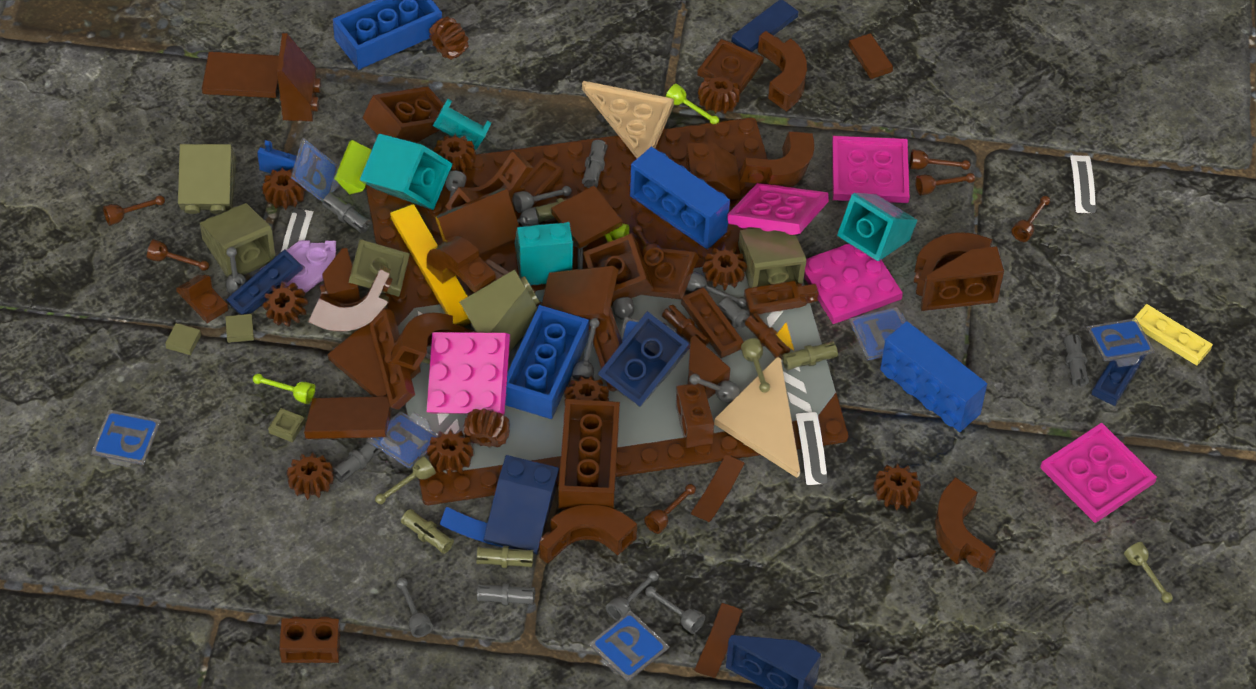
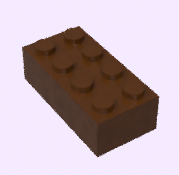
M565 399L558 508L569 509L580 505H601L614 509L620 402Z

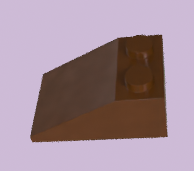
M282 33L277 75L283 120L313 121L314 111L318 112L319 98L316 97V93L321 92V78H317L315 66L287 33Z
M428 86L377 94L372 96L362 118L377 135L383 134L417 143L439 131L433 124L444 104Z
M997 246L971 249L926 275L921 311L997 303L1004 274Z

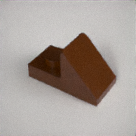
M197 275L176 288L182 298L206 323L211 322L228 311V304L212 288L209 275Z

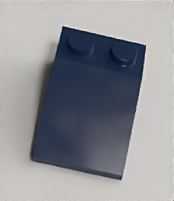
M647 311L599 371L598 375L641 407L690 349V343Z
M506 455L498 479L484 541L501 546H509V548L532 549L534 554H538L539 542L543 536L558 485L559 468Z
M731 635L728 641L726 668L764 689H813L817 683L821 653L817 652L811 645L802 644L796 640Z

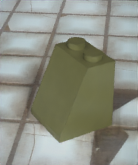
M180 144L178 205L181 210H185V213L197 214L200 213V210H210L211 213L222 214L226 210L233 208L237 158L231 144Z
M247 203L233 207L229 211L215 217H210L200 223L202 239L226 277L232 274L230 257L226 254L229 247H234L237 250L235 256L237 273L242 275L267 265L275 258L272 228Z
M755 227L740 230L738 246L740 254H743L744 257L743 262H746L747 265L745 274L749 288L795 281L796 284L803 283L807 260L796 235H789L783 231L776 230L763 231L761 228Z
M515 270L460 301L477 333L510 334L509 353L527 332L537 311L536 304L540 303L526 277L519 278Z

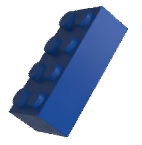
M375 0L333 18L334 39L359 70L429 39L431 35L429 29L436 21L442 18V12L432 0Z
M652 146L631 163L630 197L707 250L727 232V214L729 213L730 199L725 194L716 191L703 179L697 178L684 166L678 165L669 159L665 153L659 152Z
M538 306L507 372L506 406L545 418H553L571 379L573 368L579 361L588 341L589 319L545 306Z
M908 321L885 339L880 370L887 378L893 379L907 394L913 395L922 402L926 409L933 411L941 417L945 424L961 432L981 414L987 383Z

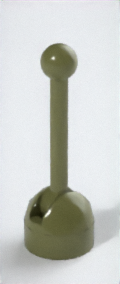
M755 338L748 339L742 343L741 351L747 361L754 362L761 383L759 388L762 392L766 393L770 390V385L765 381L759 359L763 355V347L760 340Z
M424 455L417 459L413 464V473L385 493L377 494L375 497L376 503L384 504L387 497L414 478L425 480L436 474L428 459Z
M1143 542L1133 544L1124 552L1125 557L1132 565H1142L1161 593L1162 601L1170 603L1173 599L1172 594L1166 592L1146 563L1149 557L1147 548Z

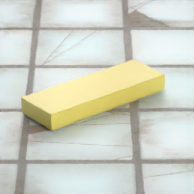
M1148 304L1132 320L1137 323L1141 332L1196 366L1208 354L1213 345Z

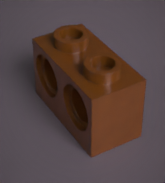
M686 384L676 386V409L686 447L713 444L714 421L704 385Z
M292 617L290 619H281L279 647L281 662L339 663V619H332L330 617H320L318 619ZM293 637H301V638L298 639V640H292V639H291V638H293ZM322 637H330L327 640H320Z

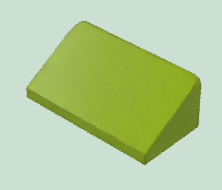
M353 140L349 142L334 178L349 195L364 190L366 184L360 181V177L372 151Z

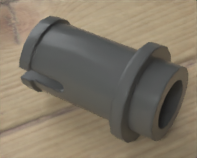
M724 298L718 307L732 321V325L735 328H744L749 312L746 309L742 310L731 298Z

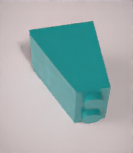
M378 134L360 181L381 192L434 210L453 163L424 145Z
M853 193L837 236L879 262L911 239L917 219L877 194Z
M569 222L517 227L515 251L519 278L525 276L530 285L546 284L550 272L572 270L573 241Z

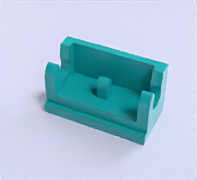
M447 99L433 126L452 137L454 134L458 138L466 136L467 141H472L474 149L477 150L492 122L487 120L484 126L449 108L452 100Z

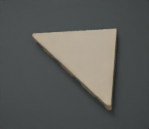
M587 81L582 82L584 93L636 158L640 157L651 146L656 148L674 106V99Z
M777 357L762 371L765 381L770 385V390L766 393L760 390L759 386L761 383L757 376L715 418L714 425L797 478L800 475V467L781 358Z

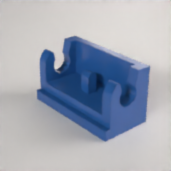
M265 140V149L260 147L257 152L259 169L272 173V169L278 172L283 166L285 171L291 168L296 171L299 156L275 150L272 148V142ZM309 152L310 160L305 177L303 178L306 183L316 163L314 162V155Z

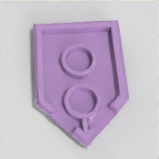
M299 240L286 251L303 267V270L293 277L287 285L295 283L298 289H303L307 293L323 281L322 273L335 258L336 241L310 243V240Z

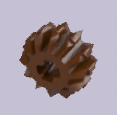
M448 16L441 18L429 29L431 34L429 37L433 41V46L437 48V52L441 53L444 58L450 60L457 58L469 47L468 37L464 33L465 30L461 28V24L457 23L454 18H449Z
M712 75L711 78L705 77L698 90L699 105L705 106L706 111H714L715 114L717 112L726 114L727 111H733L740 99L738 84L732 82V78L726 79L723 75L721 77Z
M456 134L451 138L445 135L443 141L437 140L433 151L453 163L450 171H459L465 174L466 170H472L476 159V152L472 141H467L466 136L458 138Z
M282 166L280 171L277 172L272 169L271 175H265L262 191L267 203L273 204L275 209L283 206L286 210L290 205L296 208L297 202L303 201L306 187L295 179L293 168L285 171Z
M724 245L721 251L714 247L711 254L705 256L702 271L707 282L713 281L714 288L722 285L725 291L728 285L735 289L738 282L744 280L747 265L746 262H743V254H736L735 248L728 251Z
M283 281L279 289L272 285L271 288L274 292L272 294L265 293V298L269 301L263 303V308L268 310L266 316L269 319H273L276 325H280L283 322L285 326L290 327L291 320L300 323L298 315H307V311L303 308L308 305V300L303 298L305 296L304 290L298 289L295 283H291L288 286Z
M580 375L578 381L571 380L569 387H566L564 391L565 399L609 401V390L607 386H603L602 379L594 381L592 375L588 379H584Z
M482 408V410L473 409L465 418L464 437H469L471 443H477L480 447H501L509 437V419L503 416L502 413L494 412V410H486L485 408Z
M451 428L448 434L439 431L438 438L431 437L430 446L427 448V456H429L431 465L437 468L439 474L447 471L449 476H451L452 471L456 470L461 474L463 467L469 468L471 459L474 456L469 437L464 438L462 431L454 434Z
M312 452L310 457H305L301 454L300 460L292 459L291 467L287 470L290 489H294L297 497L305 494L308 500L311 495L315 494V496L320 498L321 491L328 492L330 489L329 485L333 484L332 465L330 462H326L324 455L316 458L314 452Z
M898 462L894 468L886 465L883 471L877 473L876 482H874L873 488L874 492L877 493V501H884L885 508L889 505H894L896 511L900 508V505L908 509L911 502H915L918 499V491H920L921 487L920 481L917 480V472H910L909 465L905 468H900Z

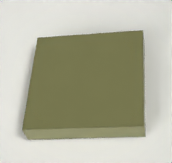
M360 239L349 283L371 288L381 265L391 269L389 277L393 278L388 291L384 293L399 297L410 253Z

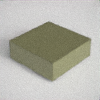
M252 314L225 316L228 343L254 340Z
M176 323L165 343L166 349L191 355L201 337L200 330Z
M280 408L268 428L269 434L294 442L305 424V417Z

